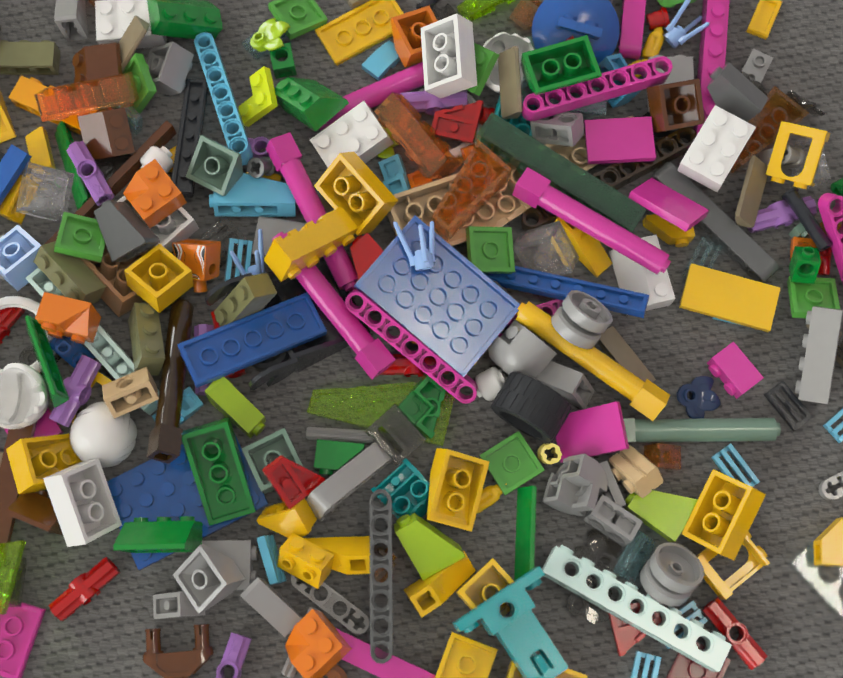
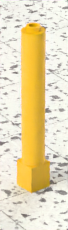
M530 301L527 304L522 302L517 308L519 311L516 313L518 316L516 321L631 401L630 406L650 420L654 421L666 406L670 394L648 379L644 382L596 347L583 349L569 343L554 329L551 324L552 317Z

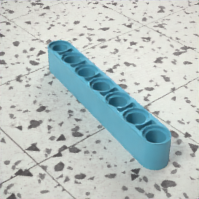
M200 33L195 37L194 44L227 146L241 154L242 165H247L249 160L253 158V152L219 49L210 33Z

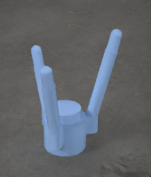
M691 0L684 1L671 23L665 28L667 33L664 35V38L673 48H676L679 44L682 45L709 26V22H706L687 34L691 28L702 20L703 17L699 16L684 29L680 25L675 27V24Z
M396 221L393 222L396 233L409 258L410 266H415L416 271L434 268V262H436L434 255V221L430 222L429 249H426L423 225L420 224L418 226L421 250L415 251V256H413Z
M258 229V250H255L256 265L248 267L247 272H245L234 251H230V255L241 275L266 273L262 229Z

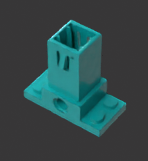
M540 566L531 569L452 623L457 632L464 631L469 633L479 626L477 621L480 620L489 635L497 636L523 678H555L568 669V665L531 609L536 606L526 592L542 583L540 578L545 573ZM503 603H506L510 608V613L507 617L502 616L500 613V606Z

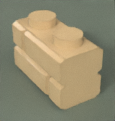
M629 445V449L621 450L620 453H616L609 458L608 462L612 468L611 471L617 482L622 480L624 487L630 494L635 492L638 496L644 498L652 489H656L663 483V478L658 468L631 445Z

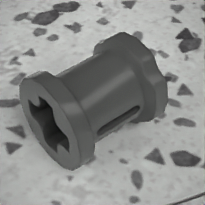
M268 156L252 158L247 164L248 173L254 178H260L263 175L271 176L276 171Z

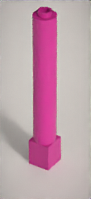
M423 62L343 96V98L348 100L349 104L319 128V130L327 128L363 101L370 108H373L400 96V93L410 92L423 86Z
M289 132L270 139L266 151L276 171H281L306 223L313 221L316 224V221L327 212L300 160L302 155L291 133ZM340 245L331 256L326 257L324 255L323 257L339 289H345L347 292L355 288L354 285L358 281V276L344 246Z
M527 167L517 181L512 195L536 209L537 206L544 208L657 275L660 271L665 273L671 261L668 260L669 254L550 186L551 181L532 169Z
M278 233L276 236L273 237L272 241L274 240V238L281 236L284 239L287 236V233ZM316 265L311 268L307 266L303 268L301 273L295 278L356 353V361L371 380L387 370L396 359L380 339L377 338L375 340L359 319L347 309L343 299Z

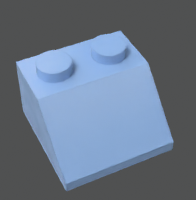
M16 225L0 238V275L16 291H19L29 283L26 277L38 268L33 261L41 246L19 225Z

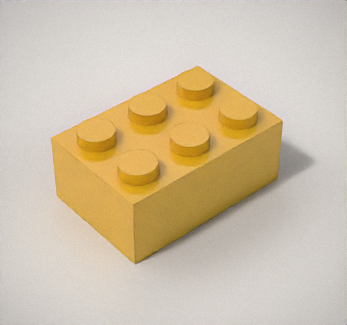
M355 152L339 153L314 185L334 210L342 206L357 225V236L367 232L372 233L398 202L396 197Z
M713 469L682 535L722 556L735 560L766 494Z

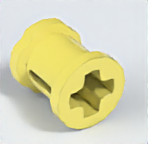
M553 443L542 444L537 450V458L544 464L551 465L557 463L562 456L560 447ZM552 449L551 453L554 454V457L546 459L547 454L544 453L545 450Z

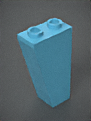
M243 173L226 196H222L214 191L213 194H209V207L214 208L215 217H296V201L287 183L263 177L254 178L250 174Z

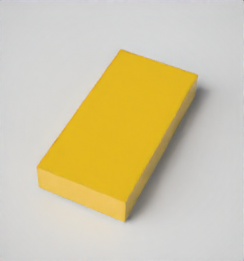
M759 0L746 32L766 40L782 1Z

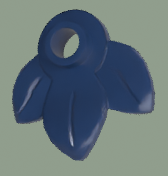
M708 376L695 377L691 384H684L678 389L677 400L681 405L685 406L687 415L691 419L704 418L705 411H713L721 405L718 395L711 391L714 383L713 378ZM689 391L692 394L691 399H688L687 393Z

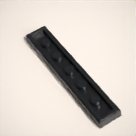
M186 79L171 179L183 196L193 198L195 181L187 178L186 174L199 138L202 135L208 84L204 79Z

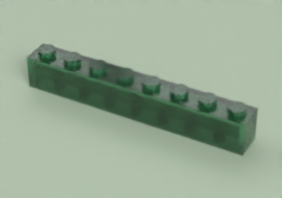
M494 113L490 114L477 133L475 142L484 151L489 152L490 150L497 155L500 161L514 165L521 174L524 173L527 167L549 179L551 181L550 186L631 233L647 210Z

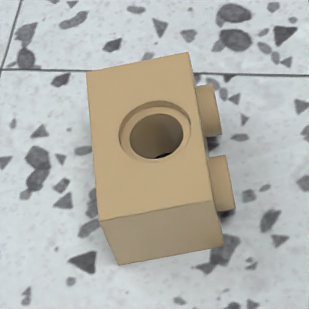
M147 366L102 385L103 400L114 419L159 399L157 385Z

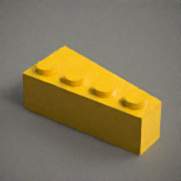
M341 206L322 215L316 221V224L310 221L299 232L295 228L289 231L284 239L281 236L274 238L264 261L281 282L287 278L292 280L306 266L311 268L319 262V258L324 255L326 257L331 256L340 245L344 247L349 245L355 239L354 234L358 227Z

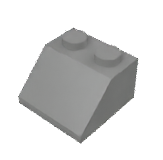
M174 42L150 49L146 63L149 66L152 80L156 85L157 93L172 96L180 94L186 86L185 79L192 68L194 54Z

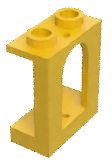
M781 121L766 175L771 176V181L784 184L785 180L794 182V187L806 190L808 185L814 187L815 183L813 181L825 142H828L831 133ZM790 134L812 139L804 168L795 177L786 176L781 169Z
M749 531L742 543L748 551V560L725 581L720 578L708 563L718 553L706 547L696 556L703 566V579L720 600L729 598L733 594L732 591L760 568L770 564L766 559L768 557L767 553L759 545L756 546L750 539L752 536Z

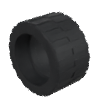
M518 372L509 374L491 404L494 413L508 424L537 440L547 443L554 441L572 410L570 403L559 393L540 381Z

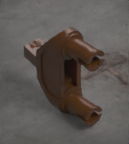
M209 624L194 625L195 648L192 651L164 653V651H161V628L145 630L146 652H144L143 661L163 678H191L214 654V649H212L209 642Z

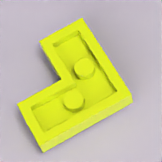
M265 66L249 77L253 96L238 106L243 124L246 127L251 126L278 106L271 70Z

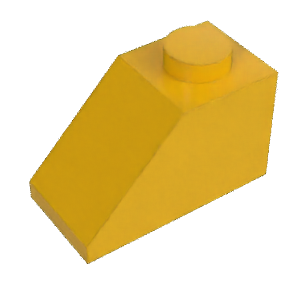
M656 214L646 215L643 220V226L654 235L657 234V237L668 245L675 244L676 247H685L695 237L694 226L688 231H684Z
M304 498L291 509L287 508L284 502L267 506L256 521L259 525L289 538L292 533L300 537L309 534L317 518Z

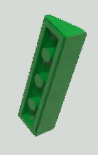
M62 121L59 122L54 136L78 210L91 195L82 178L77 174V169L66 151L74 141L70 129Z
M27 315L25 316L29 338L54 407H58L69 400L65 385L45 330L41 328V324L35 318Z
M536 486L517 488L514 581L534 568Z

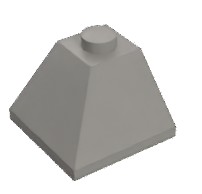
M204 544L199 545L173 574L198 614L205 612L232 594L246 579L233 559Z

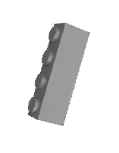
M813 306L812 311H807L806 324L810 325L809 333H804L802 347L806 348L805 357H800L798 370L803 372L802 379H797L795 393L799 394L798 400L822 404L829 403L843 310Z

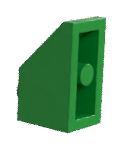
M317 439L314 469L319 470L320 475L332 476L333 472H337L364 451L365 445Z

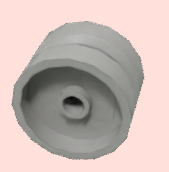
M578 290L569 292L562 302L563 306L559 307L551 318V324L561 337L583 349H592L601 338V333H604L613 321L611 313L600 301Z
M663 543L659 545L640 571V582L644 590L660 604L670 607H678L684 604L704 577L703 566L699 559L690 550L676 543Z

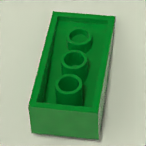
M223 418L183 430L182 442L209 526L256 512L230 418Z

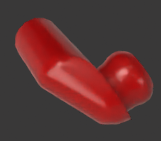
M831 247L823 252H819L821 264L818 275H830Z

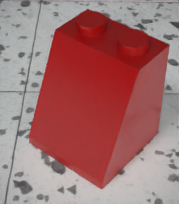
M368 232L364 236H358L350 247L358 280L383 252L382 248Z

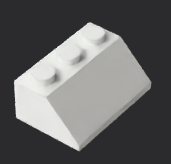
M657 234L642 238L661 250ZM614 249L609 251L618 287L648 294L649 301L646 311L670 306L673 303L675 295L667 270L665 273L660 271L657 275Z

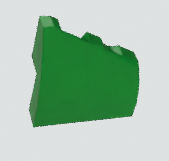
M426 374L399 403L395 410L421 433L432 439L435 434V424L441 412L440 405L442 400H444L446 390Z

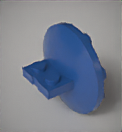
M544 0L537 9L532 23L534 48L539 49L564 42L571 35L574 38L588 35L597 63L599 64L606 56L612 55L619 39L617 13L609 0Z

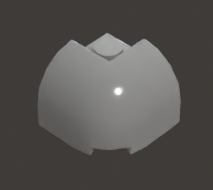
M516 320L512 322L501 337L497 336L488 349L490 359L508 375L512 372H518L529 377H537L557 354Z
M580 454L563 459L564 464L560 466L556 474L551 472L542 503L566 514L585 516L587 511L595 509L598 494L607 492L608 481L601 464L586 454Z

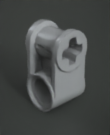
M787 145L781 164L782 172L802 164L805 158L802 148ZM773 148L759 153L760 160L767 166L769 165Z

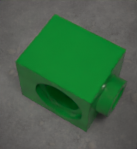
M283 43L282 47L270 51L276 79L297 75L290 43ZM280 58H287L284 61H278Z
M795 246L789 265L791 282L815 283L821 264L818 248Z

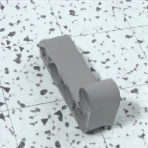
M378 441L367 447L308 495L306 501L320 522L325 519L324 516L330 511L333 512L339 503L393 460Z

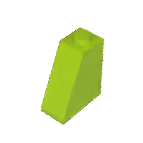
M225 377L213 381L204 391L209 402L225 417H229L230 421L250 439L254 434L258 436L266 427L264 424L266 422L265 416Z
M652 490L642 498L634 492L632 494L629 493L625 498L627 505L624 509L643 521L645 525L667 541L673 543L684 530L698 499Z
M415 513L403 515L393 524L396 535L422 580L429 578L465 557L461 546Z

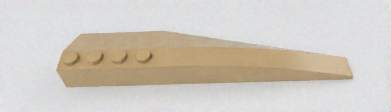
M584 134L574 147L545 144L394 194L398 202L388 212L387 216L396 236L397 233L393 225L395 221L401 230L414 215L429 227L430 222L434 221L435 232L453 247L467 242V227H503L532 207L512 195L517 181L527 167L551 181L550 186L559 190L597 164L587 165Z

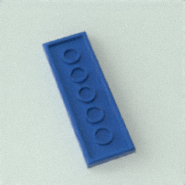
M306 292L179 343L177 347L196 388L324 336L327 334V330L309 294Z

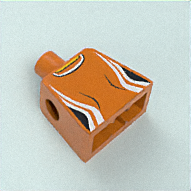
M184 239L173 242L172 247L175 257L192 270L194 292L202 293L208 291L207 280L219 276L221 241Z

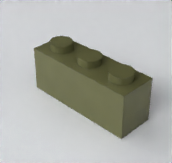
M0 40V75H59L61 51L55 42L49 40H42L41 42H30L28 40L9 42Z
M56 241L40 246L33 262L65 297L90 302L91 304L100 300L106 286L80 258L54 252Z
M268 273L246 276L239 282L214 311L216 321L220 327L261 311L277 294Z
M134 302L128 319L134 370L137 371L147 366L151 375L158 376L165 360L159 313L147 303Z

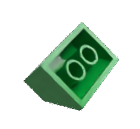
M147 0L151 34L195 39L198 34L208 32L215 40L223 29L220 9L209 1Z
M588 35L522 53L521 69L527 86L535 95L602 76Z
M287 77L274 88L277 101L282 109L314 131L321 128L349 104L347 99L312 79Z
M181 516L180 521H171V517H157V521L148 522V518H134L133 522H124L113 545V550L127 553L194 552L202 544L203 523L195 521V517Z

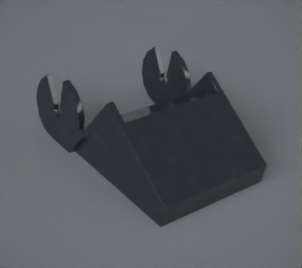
M324 257L319 258L320 260L316 267L343 301L346 302L350 292H346L345 289H339ZM273 271L267 272L277 294L264 308H269L304 294L306 290L296 278L292 280L287 278L281 282ZM252 273L228 279L212 288L205 296L206 304L211 306L223 296H225V299L244 277L252 276ZM312 298L311 300L327 330V334L288 350L291 360L276 364L256 375L249 382L250 390L254 391L266 382L268 387L288 377L296 369L300 372L349 346ZM359 319V321L363 324V326H364V327L367 329V331L370 333L371 331H370L369 327H368L364 322H362V321Z

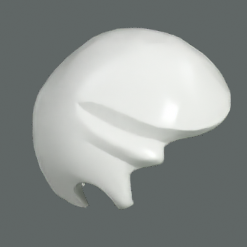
M500 32L487 40L483 47L500 54L513 46H518L521 91H523L528 86L521 69L522 53L534 50L528 38H522L516 33L510 35L506 32ZM497 59L486 85L494 92L500 93Z
M7 364L0 371V427L5 429H21L37 422L48 408V390L44 378L38 371L26 364Z
M105 402L93 403L79 412L70 429V443L74 453L82 461L99 458L102 468L116 466L125 460L134 449L137 437V428L134 421L130 418L129 412L114 419Z

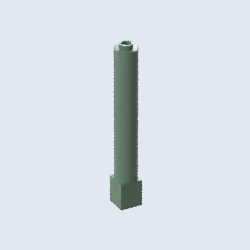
M623 418L628 443L775 441L781 433L780 423L776 422L775 418L654 419V421L650 419Z

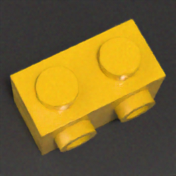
M292 533L280 547L277 567L319 589L331 573L334 554Z

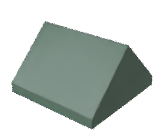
M201 135L186 177L222 196H226L243 175L241 154Z

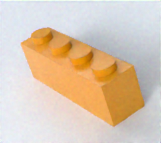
M21 75L9 95V99L16 107L57 125L63 121L70 131L81 135L77 116L100 112L99 107L93 103L88 102L85 104L78 97L72 94L67 96L52 85L49 87L44 86L42 82L34 77L29 79Z

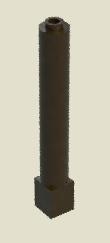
M184 299L173 302L170 308L165 360L162 367L155 427L150 431L146 457L168 464L180 456L183 429H180L179 425L187 367L177 344L190 339L194 306Z

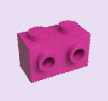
M734 341L707 362L712 375L716 378L719 377L724 383L726 392L731 396L734 395L736 399L764 378Z

